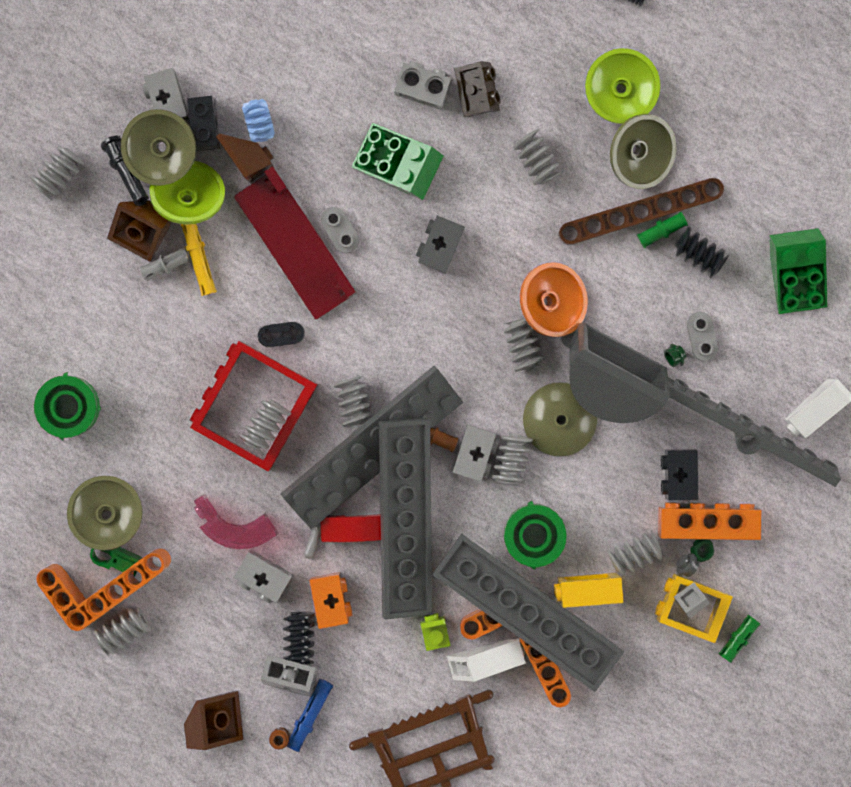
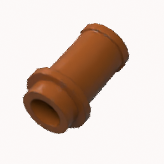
M439 427L431 428L430 446L434 444L453 453L459 438L439 431Z
M279 727V730L276 728L270 734L269 743L274 749L280 750L288 745L289 733L287 729ZM276 736H281L283 741L279 740Z

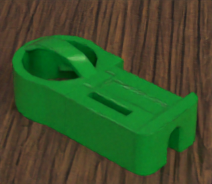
M122 547L113 550H100L112 557L109 560L99 559L95 554V549L90 551V558L94 564L106 569L112 567L121 572L126 571L142 559L141 556Z

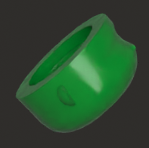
M65 372L63 376H57L45 382L38 390L34 401V414L40 426L47 433L59 437L62 441H64V438L76 437L90 430L101 410L100 401L93 386L80 377L68 375V372ZM66 394L72 395L78 402V411L70 419L62 417L57 411L58 400Z
M529 501L527 505L521 506L511 513L506 521L503 536L510 555L519 563L536 570V567L546 566L554 562L561 555L566 544L567 533L563 520L553 509ZM533 523L544 526L547 533L544 543L535 547L529 546L523 539V531L528 525Z

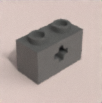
M438 215L435 221L430 219L425 233L429 234L426 244L420 243L416 256L420 257L418 263L446 274L465 226ZM439 237H441L446 247H441L437 251L435 250V244L432 242L433 240L438 241Z

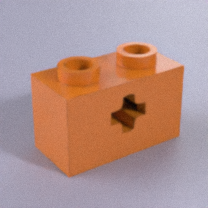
M340 572L311 577L309 581L318 628L322 629L348 624L349 617L353 615L351 603L346 602L344 593L348 592L346 578H341ZM329 594H332L333 598H338L335 606H331L330 602L325 601L328 599Z

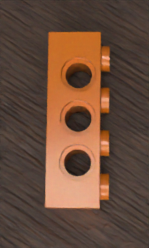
M667 502L665 507H659L658 537L661 539L761 540L762 510L755 508V504L745 503L739 504V508H730L728 503H715V508H705V503H690V507H680V503ZM683 514H689L691 518L690 524L686 527L679 525V518ZM709 514H713L715 516V524L712 527H705L704 518ZM732 515L740 517V523L735 528H731L728 523Z

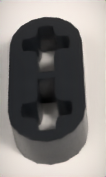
M297 322L270 324L259 329L257 338L261 345L265 347L292 345L303 340L305 330ZM291 326H295L296 330H300L296 340H292L291 336L283 337V332L290 331ZM267 329H270L271 333H279L280 337L272 338V343H268L266 339L262 338V335L266 334Z

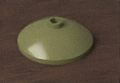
M163 109L148 110L138 114L126 126L121 139V154L126 167L137 179L151 185H167L181 179L192 167L196 156V140L188 123L179 115ZM161 142L166 145L164 152L160 151L158 147Z
M639 114L626 120L615 133L610 147V163L618 180L626 186L635 189H647L660 183L672 169L676 158L677 144L672 128L664 119L652 114Z
M557 382L539 388L529 398L523 412V427L526 436L533 439L531 443L538 450L551 456L562 457L579 452L591 441L597 426V417L587 412L577 402L569 383ZM559 415H563L566 418L565 423L559 425L556 421Z
M97 476L86 480L73 492L67 507V521L71 532L82 544L95 550H113L128 543L137 533L143 514L141 500L134 488L126 481L114 476ZM105 511L111 512L109 519H103L102 515Z

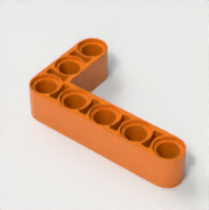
M158 548L153 550L87 599L61 565H49L37 574L36 580L42 592L71 630L80 631L167 569L171 563V556L165 549ZM153 557L160 559L161 567L153 563ZM134 571H138L141 574L142 581L134 577ZM48 572L54 575L55 582L49 580ZM115 585H119L122 588V595L115 591ZM63 592L69 596L70 602H66L63 599ZM96 599H100L103 602V608H99L96 605ZM77 612L84 616V622L78 620Z
M478 609L462 618L460 630L465 638L473 640L503 625L497 621L490 622L486 618L487 614ZM468 621H474L478 624V629L475 632L469 633L464 629ZM519 638L549 701L555 707H565L571 700V694L558 665L543 654L533 655L531 653L532 646ZM547 666L555 669L554 675L550 678H545L541 674L542 670ZM556 689H563L566 694L563 699L556 700L552 697L553 692Z

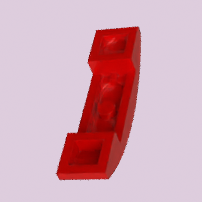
M380 514L359 516L333 515L327 516L320 522L321 542L381 540Z

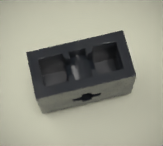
M211 95L187 98L190 128L195 136L196 152L221 149L220 141L216 137L219 135L214 97Z
M665 449V455H661L660 459L661 470H665V480H661V494L665 495L667 500H698V450ZM678 468L685 473L684 476L680 477V481H678V478L673 477V473H677Z

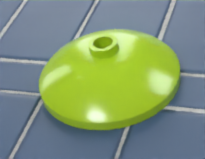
M627 48L613 49L602 54L591 65L586 76L585 93L591 108L597 115L606 121L623 124L629 118L639 114H648L654 108L660 94V77L652 61L644 54ZM618 85H623L625 87V92L619 93L616 87Z
M194 160L187 174L178 181L167 185L150 184L149 194L154 209L165 219L178 224H197L210 219L220 210L225 198V187L221 176L216 170L205 163Z

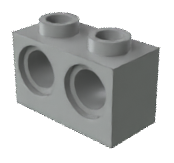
M410 61L409 64L403 63L394 90L395 95L442 110L451 83V78L447 77L448 73L438 69H434L433 72L423 69L424 65L414 61ZM408 75H416L419 82L415 86H408L404 81ZM433 82H438L442 85L443 89L440 93L433 94L428 90L429 85Z

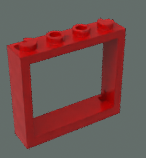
M238 341L237 345L232 343L227 351L226 356L229 359L225 366L220 365L214 375V378L217 379L214 386H208L204 392L202 400L205 402L201 409L196 408L189 420L193 422L190 428L269 472L318 384L244 342ZM242 351L305 386L291 410L292 414L287 417L286 423L283 424L264 459L202 425Z

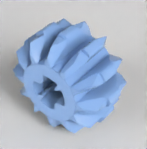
M255 99L244 103L242 110L250 140L252 142L268 141L267 139L273 138L275 133L267 102L264 99Z

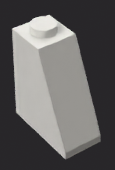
M827 379L784 419L788 423L786 428L796 438L798 436L807 438L851 402V393L838 379Z
M506 639L447 656L453 680L471 682L526 663L524 659L525 650L519 639Z

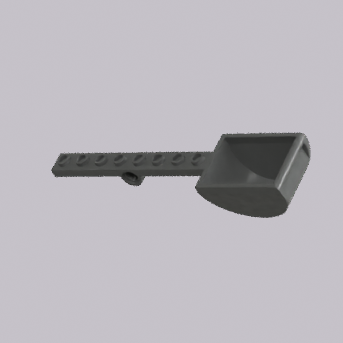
M580 323L575 330L569 352L570 386L577 402L593 416L613 423L638 422L656 414L662 409L668 399L671 398L734 432L737 448L743 454H754L762 447L834 487L840 482L841 477L838 467L833 462L817 458L816 454L809 449H800L787 437L780 438L776 436L770 428L754 424L748 416L732 412L731 408L722 402L715 403L704 392L691 390L682 380L669 378L667 367L588 324ZM747 435L753 436L749 441L742 440Z

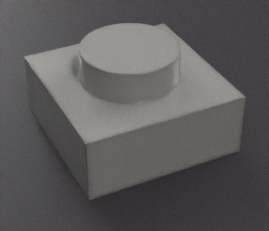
M692 583L674 596L689 618L710 604L695 583Z

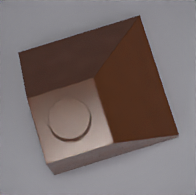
M221 133L216 136L249 183L273 166L271 160L274 157L266 146L261 148L256 142Z
M148 200L142 206H135L133 201L120 202L117 206L107 239L151 262L170 228L171 221L162 217L154 209L151 200Z
M238 691L196 700L184 723L187 749L209 750L244 740Z

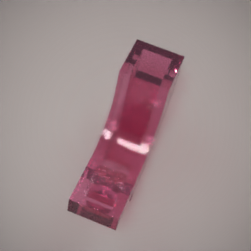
M205 494L194 500L196 513L201 519L205 518L207 520L200 529L207 537L224 547L232 549L254 548L266 543L279 533L266 513L248 524L234 525L220 517Z

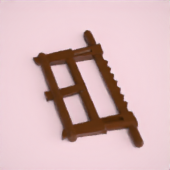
M486 690L473 695V697L470 694L457 699L453 704L445 702L442 708L436 706L433 711L428 709L425 714L419 712L416 717L410 716L407 721L402 719L399 724L393 722L387 729L383 730L381 728L368 733V737L365 736L350 742L349 748L352 751H356L372 743L383 763L380 767L384 769L392 787H433L441 784L442 787H451V779L480 768L485 770L493 769L491 764L494 763L495 758L493 755H488L482 734L483 726L479 727L473 704H479L492 699L494 693L491 690ZM460 712L467 733L395 760L387 739ZM472 742L478 759L446 771L440 754ZM431 757L437 774L405 786L399 769Z

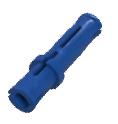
M319 679L302 715L294 723L295 728L289 737L288 748L296 752L300 751L308 733H311L314 729L312 727L314 721L333 688V684L324 679Z

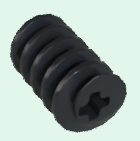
M687 227L674 248H677L676 256L678 257L685 253V262L693 258L692 267L694 268L701 263V273L710 269L709 278L711 279L720 271L729 255L724 257L725 250L723 248L715 252V243L707 247L708 238L706 237L698 241L699 232L690 236L691 227Z
M296 611L283 618L284 621L290 622L289 626L283 628L284 631L290 632L289 636L283 637L284 641L290 642L289 646L283 647V650L290 652V655L283 657V659L300 664L314 663L313 660L308 659L314 656V651L308 649L315 644L313 640L308 639L315 635L314 631L308 629L315 625L314 621L309 620V618L314 617V612Z

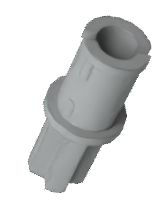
M180 249L165 257L160 255L159 259L141 266L140 271L145 281H149L165 272L169 274L171 269L189 262L190 258L185 249Z

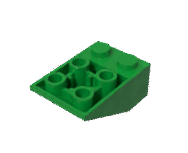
M372 122L351 167L404 193L423 200L444 155L432 146Z
M819 228L769 235L770 260L778 314L827 308L826 239Z

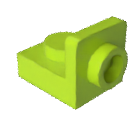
M439 613L424 616L425 620L420 621L426 651L449 647L450 640L445 616L439 617Z

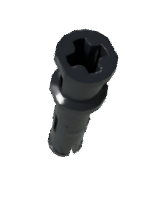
M116 135L106 138L101 143V149L107 153L110 159V166L118 171L135 206L146 204L149 199L140 180L128 170L122 158L121 137Z

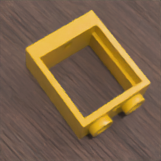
M617 572L558 577V583L554 584L555 599L557 602L560 601L563 608L624 603L622 578Z
M674 573L672 578L668 577L665 583L664 591L666 595L664 600H660L656 606V619L662 624L715 643L733 597L728 593ZM695 583L701 592L717 597L704 631L668 618L675 600L674 596H676L680 584L689 586Z

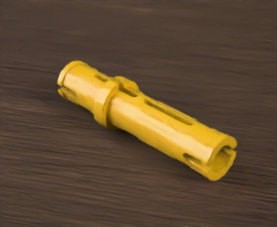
M181 224L187 244L185 248L186 251H189L201 296L216 293L217 290L205 255V242L201 240L197 224Z

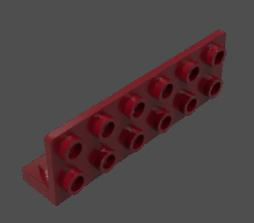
M272 166L264 171L266 175L237 193L234 198L314 319L317 320L357 294V292Z

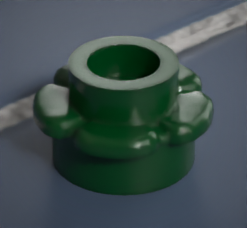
M670 344V347L664 350V356L670 366L684 365L686 353L680 345Z
M696 539L690 548V553L697 557V561L705 562L714 555L713 543L709 539Z

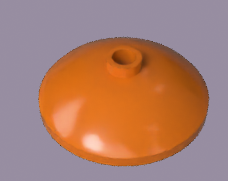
M556 262L541 264L531 270L522 283L520 290L521 310L528 324L538 333L547 337L566 336L574 332L585 318L588 306L585 285L580 276L564 264ZM544 298L547 299V306L544 304Z

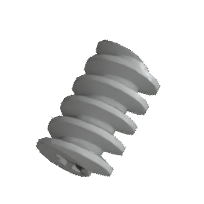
M537 129L518 140L513 148L514 150H522L518 155L519 159L527 158L523 166L524 168L532 167L528 175H537L533 184L543 185L561 175L563 171H554L559 164H550V160L554 155H545L549 146H540L544 137H535L539 131Z
M60 146L57 147L60 156L50 155L54 161L53 164L45 161L44 164L47 170L37 169L40 178L30 177L34 186L51 201L53 199L50 193L59 194L56 186L66 187L63 178L73 179L69 171L78 173L77 163L85 166V163L70 149Z
M525 318L505 323L510 326L504 330V333L512 334L506 341L507 343L515 344V346L509 349V352L518 354L512 359V362L520 363L514 369L515 372L539 366L538 362L544 359L543 355H535L541 349V346L533 345L538 340V336H530L535 330L531 326H527L528 322Z
M363 376L341 380L334 384V388L342 389V391L336 394V397L344 398L338 404V407L346 408L345 411L340 413L341 417L348 418L347 421L342 423L343 427H350V429L359 428L372 415V412L364 411L365 408L370 406V403L362 401L368 394L360 392V389L365 387L366 384L357 381Z
M272 399L270 402L261 401L265 410L256 409L255 411L260 416L259 419L251 417L250 420L254 426L245 425L244 427L249 434L239 435L245 444L261 454L263 452L260 448L268 449L270 447L266 440L274 441L275 439L271 431L280 432V428L276 423H286L282 414L288 416L292 414Z
M509 433V436L501 437V440L506 442L507 445L499 446V450L505 454L496 457L497 460L502 462V465L494 466V469L499 471L500 474L492 475L491 478L504 484L520 487L515 483L523 481V477L518 472L526 470L520 462L528 461V458L522 453L530 452L531 449L525 443L533 442V439Z
M652 530L651 538L645 533L642 534V542L634 537L633 546L627 541L624 542V550L615 546L614 555L607 550L616 572H619L623 577L626 576L625 568H628L632 573L635 572L634 564H637L641 569L644 568L643 560H646L650 565L653 564L652 556L662 560V550Z
M137 607L136 613L131 608L127 609L128 618L122 613L119 614L120 623L115 619H111L112 628L103 624V633L97 629L94 630L99 646L107 655L109 653H117L118 648H125L126 642L129 644L133 643L134 636L140 639L143 636V632L148 634L151 631V626L140 608Z

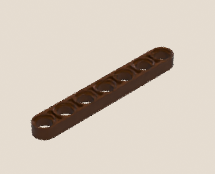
M709 178L576 219L561 226L558 233L559 238L564 244L573 245L709 203L723 195L724 185L719 179ZM708 183H715L718 186L719 192L716 196L712 197L706 193L705 187ZM685 190L694 192L695 200L693 203L687 204L683 202L681 196ZM662 197L670 199V210H660L658 200ZM637 205H644L648 209V214L645 218L640 219L635 216L634 209ZM620 212L623 214L624 222L622 225L615 226L611 223L610 217L612 213ZM591 219L599 221L601 226L599 232L590 233L587 229V222ZM569 226L577 231L576 238L571 241L566 240L563 236V230Z

